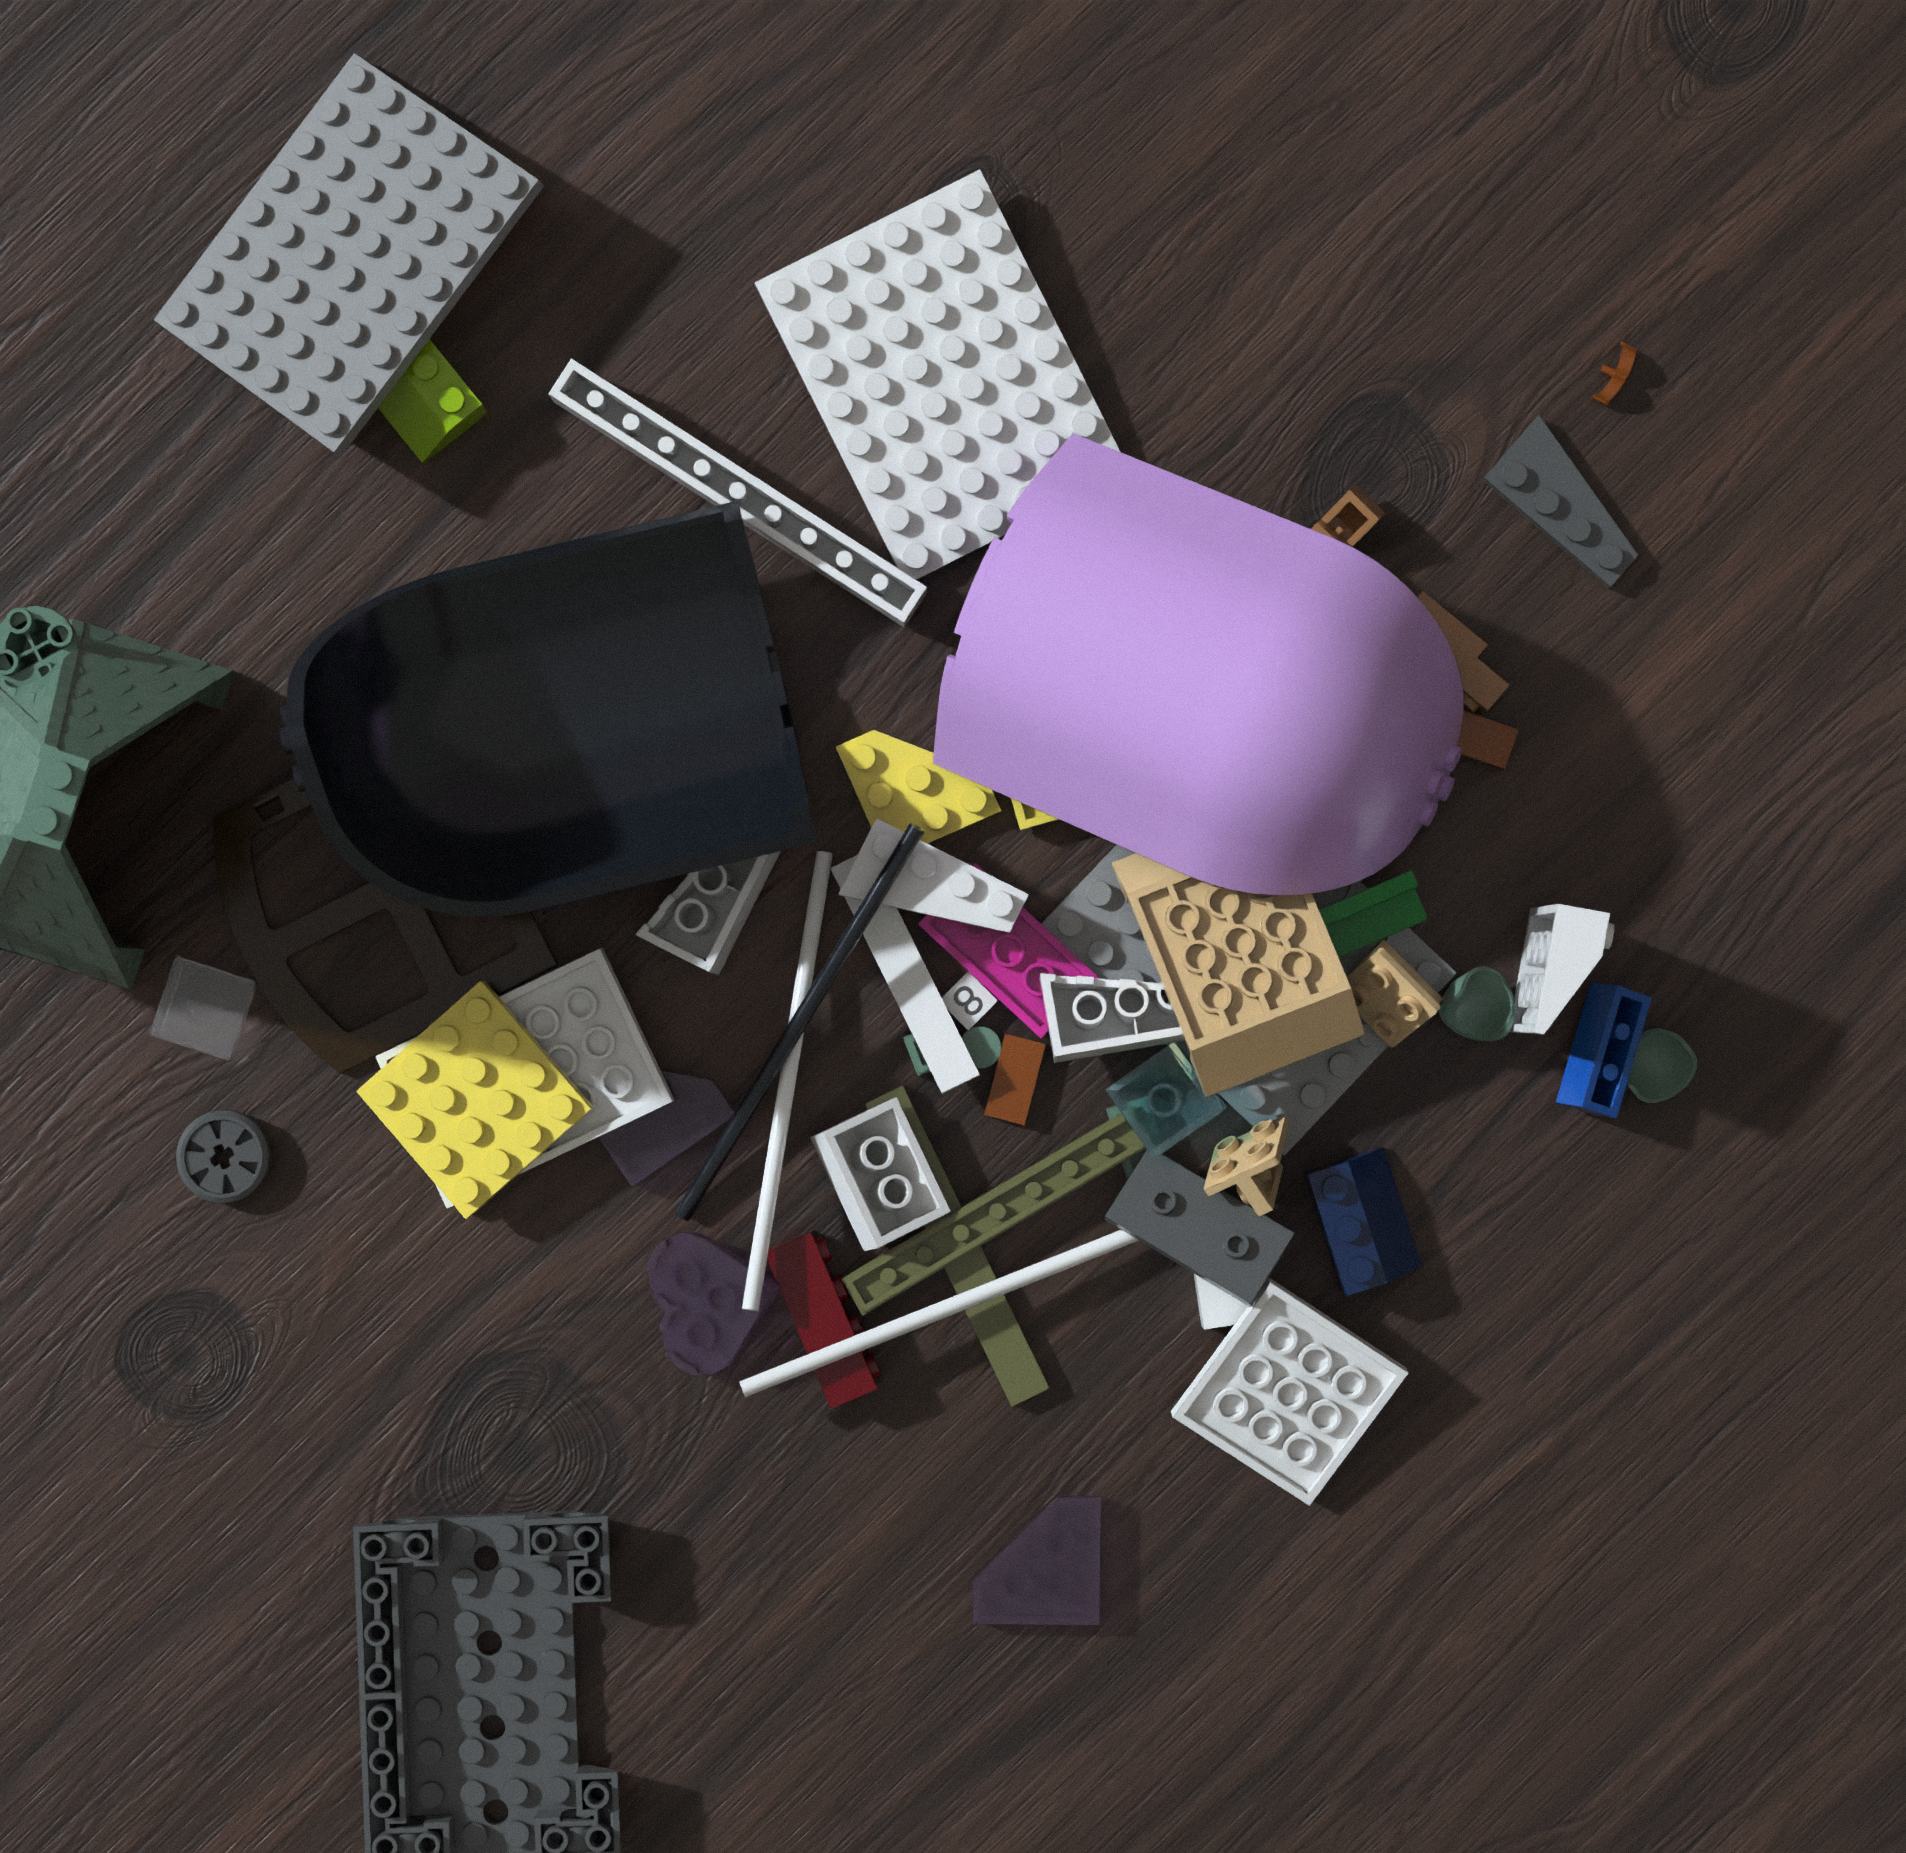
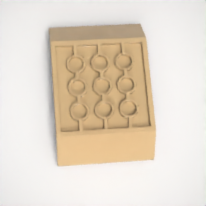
M1137 853L1111 863L1126 902H1129L1178 1021L1190 1051V1060L1205 1097L1212 1096L1365 1035L1351 986L1312 893L1301 895H1266L1231 890L1195 879Z

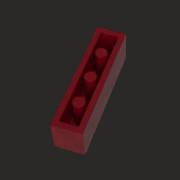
M812 1230L768 1250L767 1260L807 1354L864 1332L857 1314L849 1316L843 1303L844 1300L849 1299V1295L841 1280V1276L832 1277L827 1262L833 1260L824 1236L816 1239ZM864 1350L814 1370L830 1409L877 1390L878 1383L876 1378L882 1376L874 1354L865 1355Z

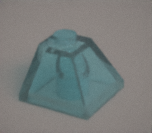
M1176 1041L1105 1089L1153 1159L1227 1108L1218 1093L1205 1097L1190 1057Z

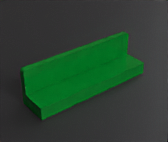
M1412 870L1319 910L1338 958L1427 919L1425 910L1415 890L1419 885Z

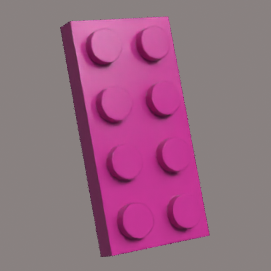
M976 863L972 865L973 867L985 872ZM1022 907L1010 933L926 915L918 923L924 931L1039 1038H1042L1049 1031L1040 984V973L1056 974L1057 976H1088L1098 978L1095 973L1024 907Z

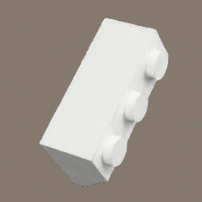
M897 1097L810 1137L864 1251L879 1248L951 1212Z

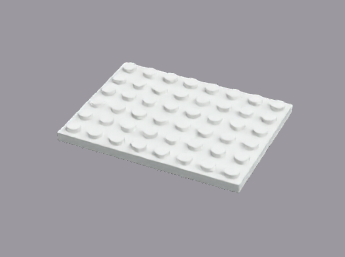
M980 169L755 282V286L896 567L915 580L991 543L994 537L999 539L1005 536L1012 524L1006 517L1034 477L1073 433L1120 452Z

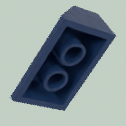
M1383 1147L1303 1172L1343 1294L1349 1296L1389 1283L1422 1267Z

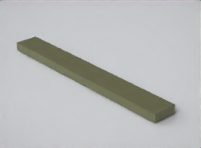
M902 1085L865 1103L869 1110L897 1097L951 1211L925 1224L924 1227L927 1228L962 1206ZM981 1246L944 1267L957 1295L997 1279ZM1005 1295L965 1310L1011 1407L1049 1389Z
M1130 1107L841 1278L861 1314L865 1315L1149 1147L1153 1142L1133 1108Z

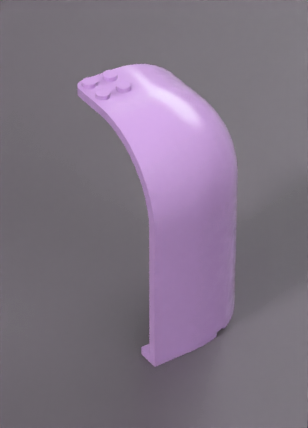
M1073 433L1034 477L1006 516L1007 520L1012 522L1002 540L994 537L971 584L954 633L961 635L956 656L948 655L944 667L938 702L933 764L1185 875L1231 890L1266 895L1318 893L1358 882L1390 864L1409 845L1422 825L1428 827L1431 824L1438 808L1437 802L1439 799L1442 801L1447 800L1455 778L1450 777V772L1455 769L1462 753V748L1457 746L1463 719L1461 677L1449 643L1430 612L1395 575L1357 549L1332 537Z

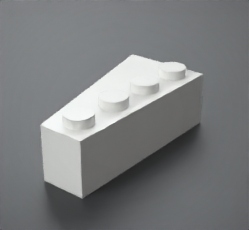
M876 818L838 895L864 900L904 832ZM919 840L881 905L1010 933L1029 894Z
M781 851L688 873V876L672 895L669 894L659 906L660 909L635 935L710 973L719 975Z
M1040 973V984L1054 1063L1185 1041L1162 982L1098 979L1088 976L1070 977Z

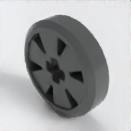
M233 1110L213 1111L196 1118L182 1133L176 1151L178 1172L185 1185L200 1198L216 1203L234 1202L254 1193L265 1181L272 1160L271 1145L263 1128L253 1118ZM221 1144L224 1150L231 1148L234 1152V1156L229 1159L231 1166L225 1168L224 1163L217 1165L214 1157L219 1154L217 1147Z

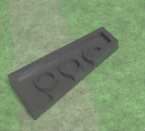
M1539 415L1482 479V481L1607 588H1610L1638 556Z

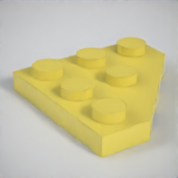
M876 730L836 746L871 828L876 818L905 832L911 822L925 830L920 840L929 844L1001 812L992 789L933 764V752Z

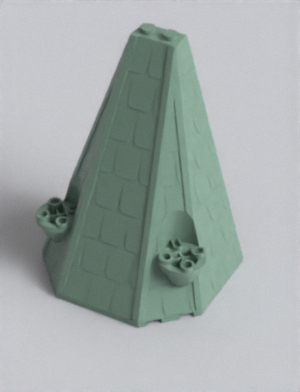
M40 606L15 608L7 614L6 618L0 623V948L127 989L133 988L145 949L111 938L65 846L71 823L91 766L194 702L223 711L236 671L75 619L68 621L64 616L49 608Z

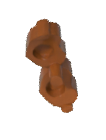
M1622 341L1620 342L1622 350L1616 370L1606 364H1603L1600 370L1612 377L1611 380L1597 396L1594 394L1591 397L1605 406L1609 404L1624 384L1635 360L1637 349Z

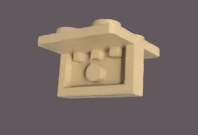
M1384 939L1346 976L1353 992L1359 1016L1390 1047H1395L1434 1016L1441 1008L1439 1003L1443 998Z
M1282 1116L1273 1121L1265 1119L1257 1123L1248 1133L1237 1138L1229 1136L1221 1140L1213 1151L1203 1188L1206 1194L1211 1196L1236 1184L1241 1200L1247 1205L1250 1204L1258 1217L1272 1211L1283 1170L1280 1161L1289 1128L1287 1118Z

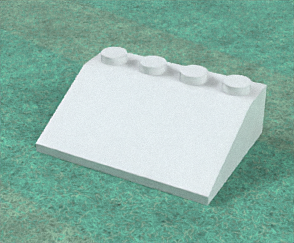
M1563 904L1530 908L1514 997L1515 1017L1510 1032L1545 1034L1603 956V950L1610 949L1614 935V924L1608 923L1610 913Z

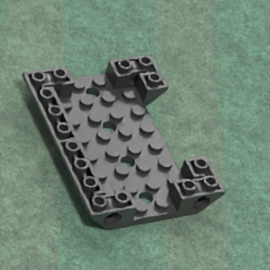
M578 1511L403 1517L354 1525L353 1545L365 1853H621L618 1770L580 1763L574 1603L607 1602L612 1600L609 1515ZM490 1546L497 1551L499 1556L497 1566L486 1569L478 1564L476 1552L480 1547ZM485 1631L498 1633L502 1639L501 1649L494 1653L484 1651L479 1644L480 1634ZM489 1715L499 1716L505 1723V1732L498 1737L487 1735L482 1727V1721L485 1717ZM491 1800L504 1802L508 1808V1817L502 1821L491 1820L485 1811L486 1804Z

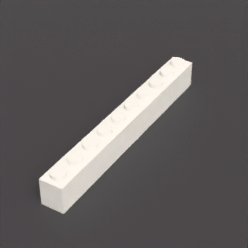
M570 359L548 393L554 403L714 506L738 501L745 526L904 628L927 594V587L575 360Z

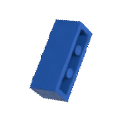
M1590 983L1556 1103L1588 1114L1617 1119L1652 997L1619 985Z

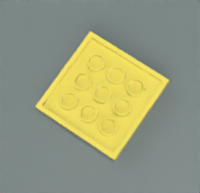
M485 980L478 982L356 1091L465 1219L470 1218L594 1108Z

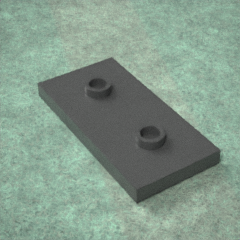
M1148 1147L1106 1213L1105 1220L1251 1307L1292 1241L1295 1233L1265 1215L1258 1217L1252 1207L1223 1190L1208 1196L1203 1189L1205 1179L1153 1148Z

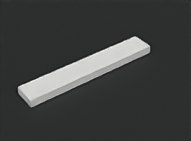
M858 855L830 868L840 889ZM845 897L853 915H855L863 900ZM880 905L863 935L941 1093L944 1094L980 1076L898 909Z

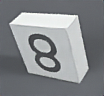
M969 971L942 997L947 1010L967 1030L998 1001Z

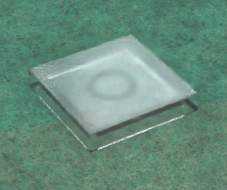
M175 955L149 1035L232 1061L257 981Z

